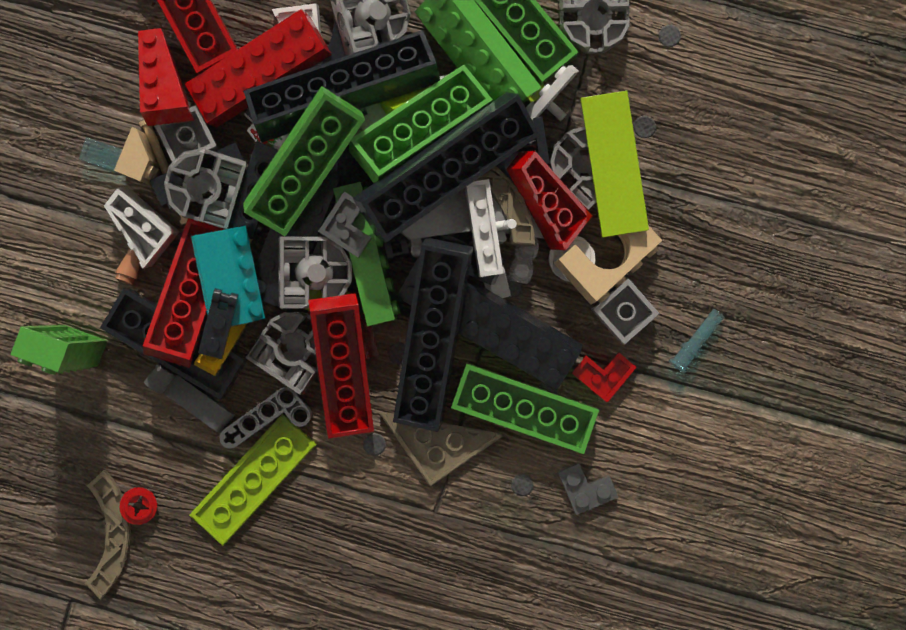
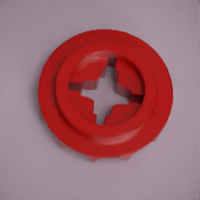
M132 488L120 500V513L131 524L140 525L147 523L156 513V498L151 491L145 488ZM140 496H142L141 504L148 507V510L140 509L136 516H134L135 508L128 505V503H136Z

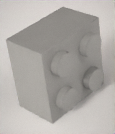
M197 105L190 108L194 121L155 125L172 162L186 151L199 148L214 152L218 151L216 143ZM204 153L202 161L212 157L213 155Z
M629 278L618 288L613 289L603 302L596 304L591 309L615 338L624 345L660 314Z

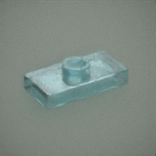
M86 137L79 159L114 171L123 149Z

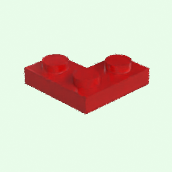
M618 352L604 370L585 355L571 373L605 402H608L637 367Z

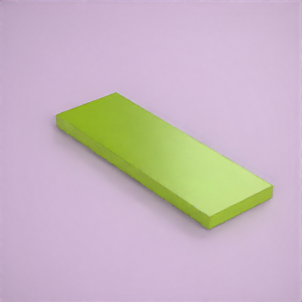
M621 91L580 98L602 238L649 230L628 92Z
M283 413L189 516L224 546L317 444L298 426H295Z

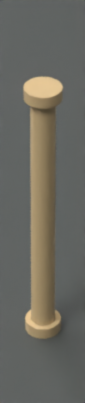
M142 120L139 122L140 128L144 129L162 174H165L168 171L169 165L153 126H147L146 122ZM180 216V224L185 225L188 218Z

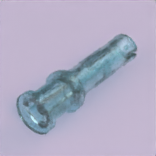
M712 309L690 340L682 343L680 351L673 359L670 358L668 362L685 374L690 362L699 356L698 350L725 317L722 314L719 315V311L716 309Z

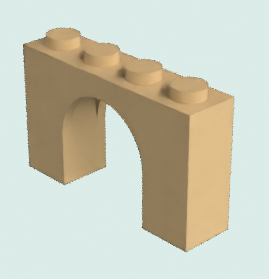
M650 226L647 231L618 235L624 246V257L621 264L615 269H602L594 265L576 244L554 264L590 304L597 301L601 303L610 295L608 290L613 286L618 288L626 281L625 275L629 271L634 273L643 265L641 260L645 256L650 258L659 250L657 245L662 239Z

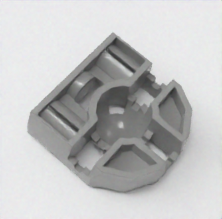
M330 0L346 56L400 38L407 31L411 16L407 0ZM398 3L401 6L403 5L402 14L391 16L389 6ZM370 17L372 20H375L374 25L369 24L366 19ZM377 30H379V32H380V36H381V39H382V42H381V43H378V40H377V36H376V31H377Z
M559 0L560 30L572 45L583 53H605L621 42L630 26V0H572V4L571 0ZM599 5L606 10L605 14L602 15L598 11ZM624 11V20H613L612 12ZM577 12V21L564 22V13ZM601 34L602 48H590V35Z
M583 126L567 132L554 145L550 158V168L560 179L569 171L578 180L569 190L589 210L596 203L594 185L591 182L593 179L589 154L588 156L580 155L581 150H588L585 127ZM566 138L577 147L570 155L560 146ZM586 173H588V175H589L588 177H586V176L580 177V174H586Z
M204 148L183 152L169 165L164 181L169 205L182 217L192 218L202 223L227 229L246 168V161ZM204 153L217 157L213 171L200 167ZM172 171L186 175L183 186L169 182ZM200 171V175H197L194 178L192 177L193 174L198 173ZM220 182L229 184L224 202L217 200L221 193ZM209 190L212 195L203 199L202 194ZM190 200L203 204L199 216L187 212Z
M279 236V308H309V290H321V298L345 294L352 282V263L343 247L326 237ZM309 241H321V254L309 255ZM284 247H301L303 249H284ZM321 260H324L329 267L325 269L320 264ZM289 263H297L295 275L298 281H289ZM333 266H347V278H333ZM308 277L312 281L311 285H307L302 278ZM284 295H303V296H284Z
M287 311L269 320L266 328L246 355V359L298 394L304 395L318 375V368L306 361L311 352L316 355L313 331L307 335L299 329L305 318L311 319L308 312ZM272 326L282 332L281 337L277 341L267 335ZM281 343L287 344V352L283 353ZM277 358L282 364L291 366V368L287 372L280 365L273 363L274 359Z

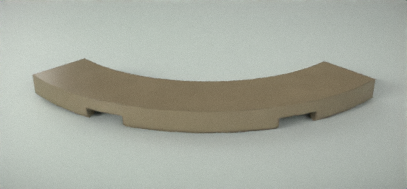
M495 166L475 181L489 179L491 195L498 203L506 220L514 219L516 221V227L509 229L510 245L533 247L535 245L533 222L524 203L525 200L513 182Z
M106 469L87 485L97 499L106 521L103 556L92 576L85 582V585L100 600L111 590L124 568L131 536L130 523L122 517L119 509L120 500L123 495Z

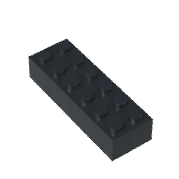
M123 288L100 328L143 354V344L157 304L131 288ZM203 331L190 368L148 356L220 400L227 396L248 360L245 356L232 349L216 376L195 366V360L200 354L198 351Z

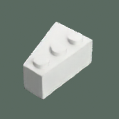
M128 187L117 188L104 205L118 230L122 231L128 241V246L135 252L143 269L152 267L180 232Z

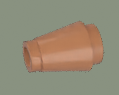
M128 249L127 254L115 271L117 274L115 279L128 285H133L134 281H137L140 261L133 250Z

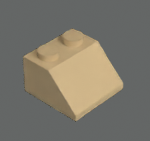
M132 127L114 171L151 186L150 180L159 176V165L146 134Z

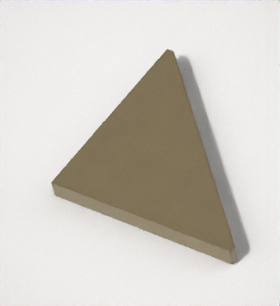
M380 413L430 487L503 437L498 432L449 423H442L439 431L435 432L394 423V413Z

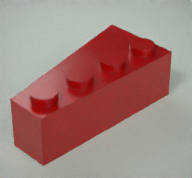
M162 29L138 31L140 113L147 126L194 121L168 41Z
M536 151L519 152L506 169L517 190L524 198L525 204L551 250L566 251L591 219L592 215Z

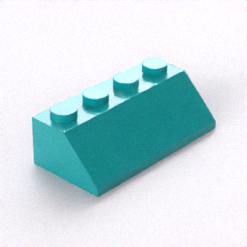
M246 226L191 236L207 315L214 289L217 288L223 290V293L239 294L231 326L265 319ZM220 302L219 308L227 310L228 304Z

